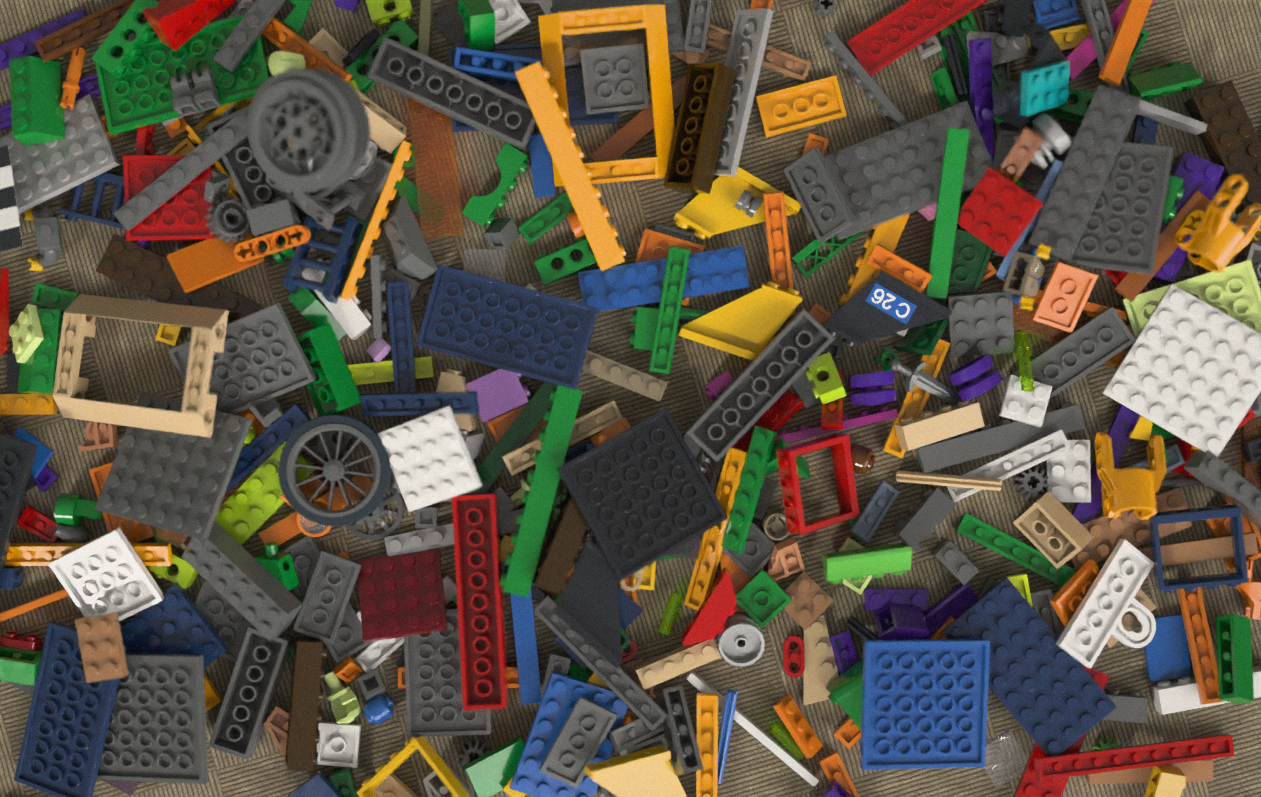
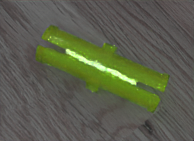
M670 592L666 608L662 611L663 617L658 632L670 635L674 620L679 615L677 611L683 595Z
M778 721L774 722L769 728V732L780 741V745L783 748H787L797 760H800L804 754L792 735Z

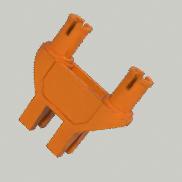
M1246 559L1248 583H1241V585H1236L1235 588L1244 599L1243 615L1250 616V619H1260L1261 579L1252 578L1254 560Z

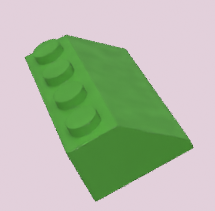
M902 542L821 554L824 578L830 581L831 584H838L847 578H851V581H859L868 575H872V578H880L885 576L884 573L890 572L893 575L905 574V570H911L912 547Z

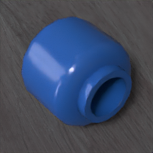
M378 694L364 704L365 710L363 714L371 724L376 723L380 725L394 714L392 706L395 703L388 694L386 696Z

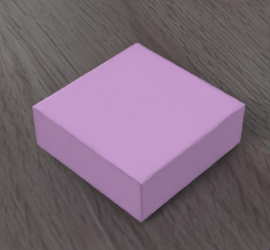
M377 338L366 351L376 362L380 363L392 348L384 338Z

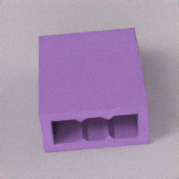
M498 369L466 384L469 391H477L479 414L483 422L530 402L528 397L532 395L527 385L523 386L520 380L523 375Z

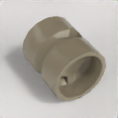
M771 511L763 517L762 529L771 539L783 540L790 534L787 529L786 516L781 512Z

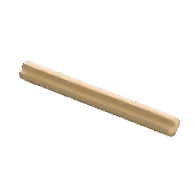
M897 471L896 473L897 482L998 491L1002 487L1001 479L911 471Z

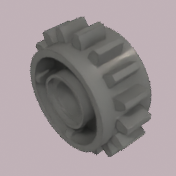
M222 197L220 201L216 200L212 203L213 206L208 207L207 210L210 213L205 215V218L208 219L206 227L210 228V234L217 236L216 240L223 239L224 243L232 240L233 243H236L239 239L246 238L245 234L251 232L248 228L250 223L246 212L247 208L242 204L241 200L235 201L234 197H230L227 200L226 197ZM226 216L232 219V224L226 221Z

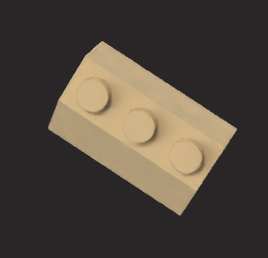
M1050 491L1045 493L1013 522L1057 569L1080 552L1094 538Z

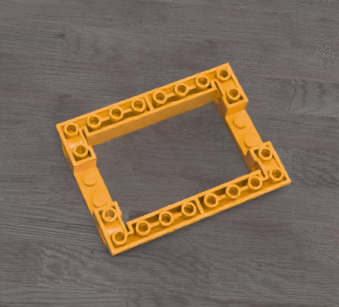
M640 5L561 12L538 16L543 66L545 65L550 78H547L549 86L554 85L558 94V98L555 99L558 107L563 106L567 118L564 119L567 127L570 126L561 35H580L591 32L646 28L656 157L583 163V165H588L593 177L589 178L591 184L664 178L675 134L665 5ZM552 159L555 187L564 186Z

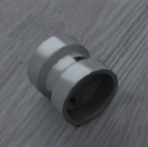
M745 189L734 208L745 211L746 215L752 218L763 200L758 197L754 198Z

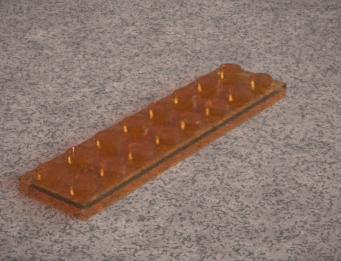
M408 98L422 235L425 240L464 236L452 118Z

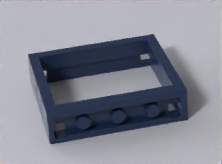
M1236 504L1162 511L1149 518L1153 562L1155 563V585L1160 591L1174 593L1176 589L1195 591L1198 590L1197 587L1217 589L1219 585L1236 587V585H1241V583H1248L1241 507ZM1230 517L1234 573L1163 579L1158 524Z

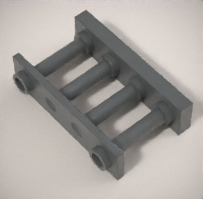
M267 174L265 179L270 186L274 187L327 230L332 228L335 213L347 205L355 211L360 210L366 195L364 191L350 180L335 187L321 189L311 196L308 192L285 188L272 180ZM331 193L341 199L328 208L319 202Z

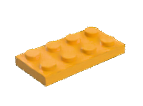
M836 75L755 97L765 138L847 116Z

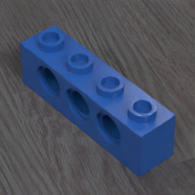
M456 47L454 69L467 75L519 82L515 72L537 62L542 67V62L539 59Z

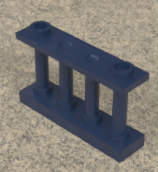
M104 172L92 178L97 185L89 216L78 214L85 182L74 187L69 211L58 210V213L65 215L66 220L78 222V219H83L126 230L122 224L118 223V219L114 215L123 204L125 195L124 177ZM108 183L114 184L115 189H117L109 221L98 218L105 187H108Z
M306 215L303 225L309 228L311 237L307 243L296 247L289 270L283 278V287L292 294L295 293L297 286L321 291L322 296L328 302L337 304L362 230V225L357 219L348 217L347 223L344 225L333 223L332 228L328 231L342 233L340 243L333 244L313 239L317 228L327 229L311 216ZM310 247L334 252L336 254L334 261L329 264L307 259ZM303 267L329 272L327 281L320 283L300 278Z

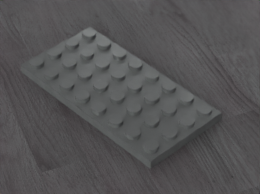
M967 101L823 157L855 220V223L836 234L838 241L937 203L947 127L970 129L961 193L974 189L988 168H994Z

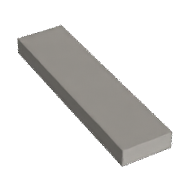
M1141 100L1137 111L1138 115L1193 135L1205 132L1208 125Z

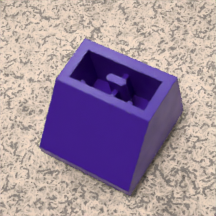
M890 603L874 613L881 640H921L930 634L921 607Z

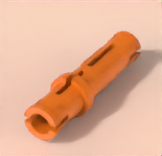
M79 47V52L77 51L78 48L72 50L66 81L62 84L63 94L60 106L67 109L69 105V110L74 109L76 94L80 91L79 81L87 52Z

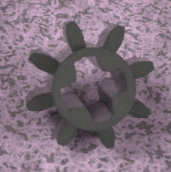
M817 0L818 2L812 4V7L817 10L815 16L819 14L823 20H825L827 15L833 17L835 12L832 9H838L839 4H835L834 0ZM823 2L826 3L828 9H824Z

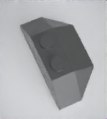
M402 195L389 206L380 236L397 272L426 279L437 271L438 268L406 196Z

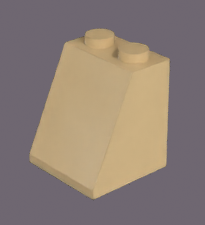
M447 369V372H441L436 392L469 391L466 386L468 383L467 377L461 376L462 372ZM453 414L460 429L475 430L474 414Z

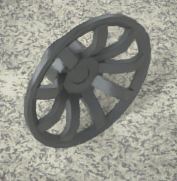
M390 484L388 489L394 495L383 500L370 515L356 522L353 526L351 524L346 525L347 528L354 535L366 540L382 539L394 532L403 516V502L396 488H392ZM359 498L356 502L359 503L362 499ZM397 500L398 512L384 509L383 506ZM382 515L396 517L394 524L389 527L381 518ZM364 521H368V535L357 530ZM377 521L384 528L385 532L374 535V522Z

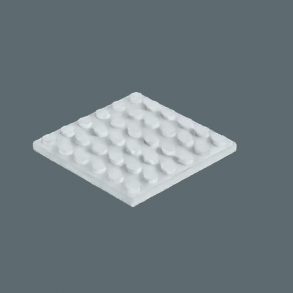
M1171 284L1102 393L1204 452L1209 450L1218 457L1261 391V334Z

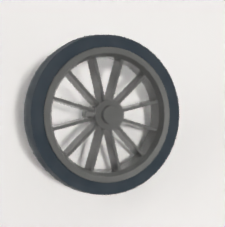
M340 414L320 416L300 426L285 443L278 466L280 486L292 508L304 518L327 526L349 525L370 515L384 499L392 475L389 456L378 433L365 422ZM339 430L335 460L332 457L323 432ZM343 431L358 437V440L342 460L339 461ZM318 434L329 461H326L306 445ZM362 440L370 450L371 455L344 465L345 460ZM305 448L325 464L324 467L297 463L302 449ZM373 457L375 474L346 470L348 466ZM300 466L321 469L323 474L298 483L296 468ZM345 473L374 477L369 492L367 493L345 476ZM325 476L326 480L309 500L301 490L300 485ZM341 478L365 495L356 505H351ZM332 481L328 509L313 503L326 484ZM336 481H338L348 506L347 509L332 510Z

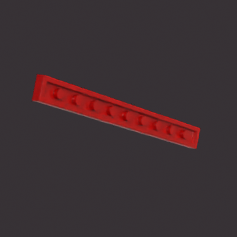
M1224 734L1034 758L1036 779L1041 781L1232 757L1235 755L1232 735Z

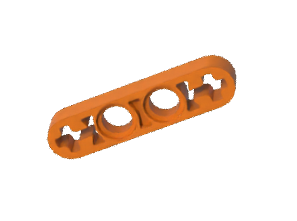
M294 225L239 243L234 248V255L238 261H252L307 243L310 240L311 231L305 225ZM299 231L303 232L301 238L292 239L291 235L298 234ZM280 234L286 239L284 246H280L277 242ZM262 240L267 244L265 252H262L259 248V243ZM252 248L254 251L246 253V255L242 254V251Z

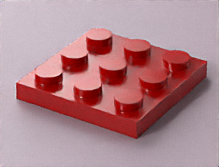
M989 167L958 212L957 224L1006 257L1041 209L1044 202L994 168Z

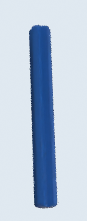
M727 689L718 736V785L723 780L738 695L737 690Z

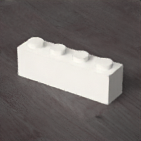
M322 258L316 260L320 262L330 263L329 260L325 261ZM307 267L302 271L301 275L307 280L322 283L326 271ZM314 290L352 340H356L373 327V316L367 309L363 310L359 305L361 301L357 295L354 298L350 297L349 301L339 298L337 304L328 302L322 296V293Z

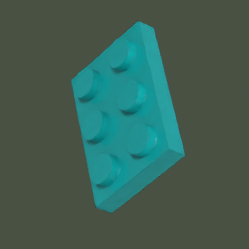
M1060 60L1022 72L1020 115L1029 116L1067 103L1070 61Z

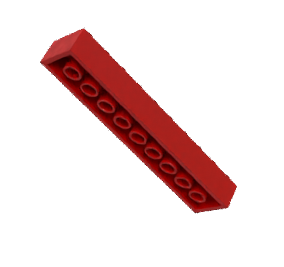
M497 493L457 495L452 497L463 711L503 709L508 706L509 698L503 590L500 585L502 571Z

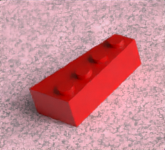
M161 0L157 2L158 6L152 9L147 7L142 11L160 41L176 51L236 0Z

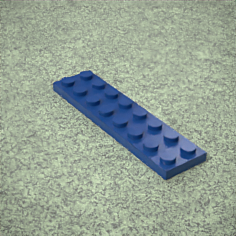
M743 246L689 255L682 298L750 287ZM667 258L614 266L603 271L595 269L578 272L583 304L598 307V312L660 302Z

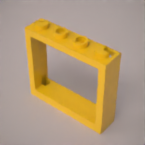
M414 736L404 744L406 747L402 751L398 750L391 755V761L387 765L384 763L375 771L377 774L373 778L369 777L363 781V787L357 792L359 797H379L374 789L418 749L453 794L452 797L470 796L423 736L418 738Z

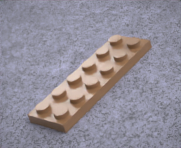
M1173 487L1155 494L1157 512L1186 509L1179 487ZM1134 509L1122 511L1121 516H1118L1116 519L1105 518L1104 514L1090 521L1081 523L1094 538L1080 552L1073 556L1070 561L1073 569L1078 570L1088 559L1099 562L1109 558L1120 539H1125L1135 548L1151 542L1149 519L1140 520L1134 513ZM1191 521L1158 524L1159 538L1191 527Z

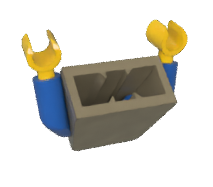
M1041 243L1039 247L1029 249L1026 253L1015 251L1003 291L1013 293L1011 300L1015 304L1020 305V308L1033 309L1032 305L1035 297L1030 296L1037 295L1045 272V267L1040 262V257L1048 259L1052 247Z

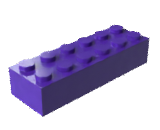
M1186 151L1177 156L1170 175L1184 179L1182 186L1185 187L1181 199L1176 198L1174 206L1177 207L1175 215L1197 190L1211 200L1225 167ZM1168 218L1166 224L1161 223L1160 233L1172 219ZM1187 235V237L1182 242L1184 243L1189 241L1191 235ZM1178 246L1151 280L1166 286L1173 284L1188 251Z

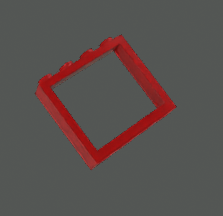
M834 433L776 450L783 505L789 533L802 535L860 516L848 434ZM830 446L839 512L804 522L795 456Z

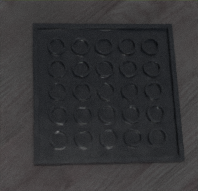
M667 408L557 469L619 582L728 519Z

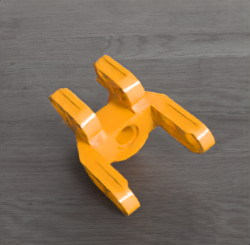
M1235 174L1230 176L1208 206L1206 214L1202 210L1191 212L1177 231L1175 241L1181 249L1188 251V258L1193 264L1200 265L1212 272L1221 273L1230 259L1248 245L1261 226V212L1255 217H1250L1254 210H1261V204L1259 203L1246 207L1235 224L1229 219V216L1247 191V182L1242 175ZM1242 182L1239 188L1231 189L1234 183ZM1223 200H1230L1227 206L1219 207ZM1249 227L1248 231L1244 234L1241 228ZM1185 235H1191L1189 241L1181 242ZM1194 253L1201 255L1198 258H1193Z
M1097 432L1095 436L1097 475L1102 482L1101 493L1105 518L1116 519L1118 516H1121L1122 511L1134 509V513L1140 520H1148L1157 513L1155 493L1158 492L1167 472L1164 441L1161 435H1151L1150 441H1148L1146 447L1148 469L1140 467L1114 469L1112 439L1107 432Z

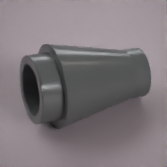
M57 523L53 535L70 543H85L88 529L82 525L74 526Z

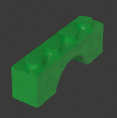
M505 143L495 159L501 170V180L496 190L486 196L472 195L462 211L465 217L484 229L487 225L490 226L496 218L494 213L498 208L501 209L507 200L506 194L509 190H514L518 183L516 178L520 172L523 174L529 165L527 162L528 156L508 143Z

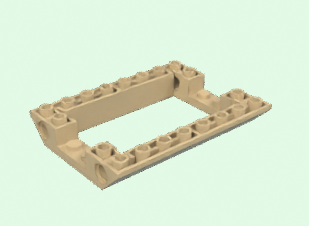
M79 294L64 311L52 396L64 418L212 438L217 395L208 394L213 353H223L228 310ZM96 317L193 328L182 412L85 399L89 379L79 378L84 336L95 338Z

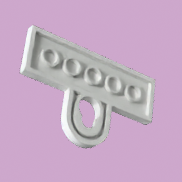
M1120 539L1056 644L1088 668L1093 666L1111 635L1124 645L1133 648H1141L1149 644L1156 631L1155 618L1145 606L1134 599V596L1155 563L1128 541ZM1131 611L1137 616L1138 621L1141 623V630L1138 633L1126 631L1122 627L1121 620L1126 612Z

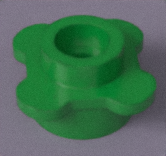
M886 347L880 356H876L875 361L884 367V371L888 372L892 371L889 367L890 362L895 358L900 361V356L892 352L890 347Z

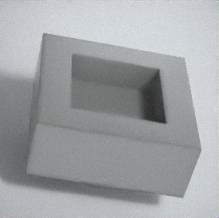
M935 35L916 47L922 59L942 50Z

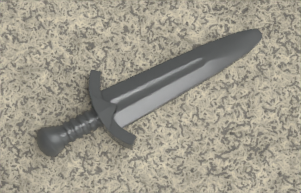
M895 358L890 362L889 367L891 370H896L906 375L905 391H913V385L954 405H958V401L961 400L959 395L921 370V368L926 366L925 361L917 362L911 369L903 365L899 359Z

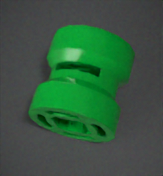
M283 239L279 245L284 246L286 239ZM296 247L272 255L276 262L281 264L285 262L286 258H293Z

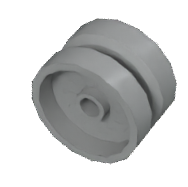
M736 612L732 616H728L723 632L721 634L718 633L716 638L721 656L725 661L734 666L744 667L753 664L761 657L764 652L765 641L760 626L747 613Z

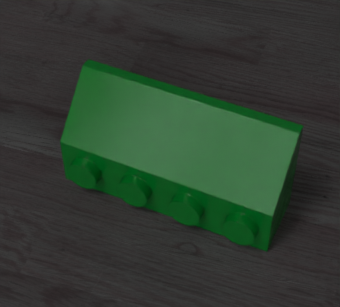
M33 56L9 59L12 136L24 146L65 139L64 108L60 106L63 94L62 64L52 60L45 62L42 58Z
M37 308L44 339L27 362L20 363L17 393L53 395L64 311Z
M330 324L309 330L297 337L317 378L306 385L319 417L336 414L361 403L360 393L355 386L351 371L347 367L344 354L340 350L336 335Z

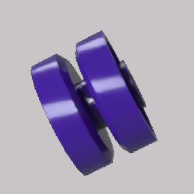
M989 353L973 359L948 375L952 385L965 383L957 391L962 401L972 399L987 392L1003 380L999 370L987 371L994 363Z
M894 371L848 376L849 387H862V391L850 394L851 405H878L897 400L895 389H882V385L895 382Z

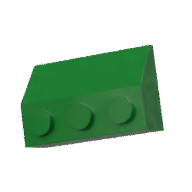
M1180 61L1172 62L1167 65L1168 67L1162 69L1160 66L1149 68L1146 73L1140 74V71H1134L1127 74V81L1131 92L1128 95L1144 101L1187 91L1203 81L1202 77L1189 62L1181 64Z

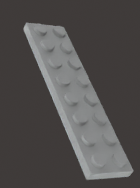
M770 9L737 10L725 61L726 66L736 70L714 175L736 177L773 16V11Z

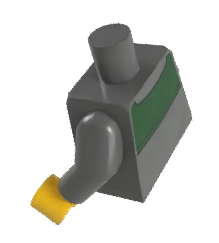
M32 207L24 211L25 217L22 220H34L37 248L42 257L39 259H28V262L31 263L29 271H42L43 267L57 262L59 256H64L59 216L54 217L53 210L49 207Z

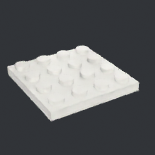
M450 406L378 433L387 450L391 469L409 512L482 486Z
M120 528L48 564L84 617L117 612L118 619L121 621L164 599L163 592Z

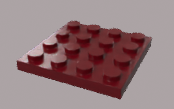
M439 547L400 555H383L357 559V562L362 564L358 575L362 639L364 642L448 630Z

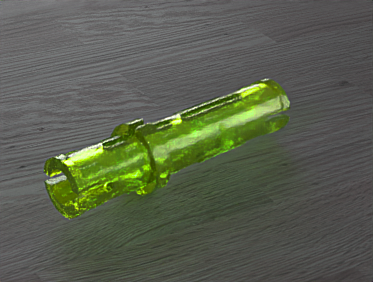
M1019 332L1014 335L1016 344L1014 353L1018 359L1021 390L1030 392L1035 389L1030 359L1032 351L1028 345L1027 333Z

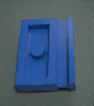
M1036 0L1031 3L1036 24L1044 26L1048 30L1081 19L1078 14L1076 0Z

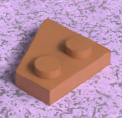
M89 421L84 431L87 435L84 444L79 446V452L119 447L117 425Z
M794 537L774 545L766 572L775 581L805 569L798 544Z
M275 705L264 721V725L285 759L289 712Z

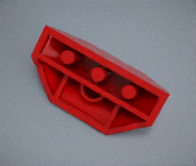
M723 568L681 636L682 644L685 646L714 639L718 633L721 634L723 632L728 616H732L735 613L737 601L727 568Z

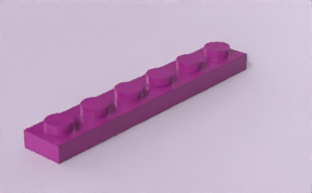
M885 406L878 408V412L872 414L868 410L859 412L858 417L850 418V415L843 416V429L822 430L821 421L817 422L818 426L811 428L809 424L798 426L797 431L789 432V429L777 431L775 442L781 438L786 442L796 441L899 416L897 409Z

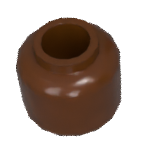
M858 444L851 447L854 472L865 474L867 471H871L876 455H873L872 449Z

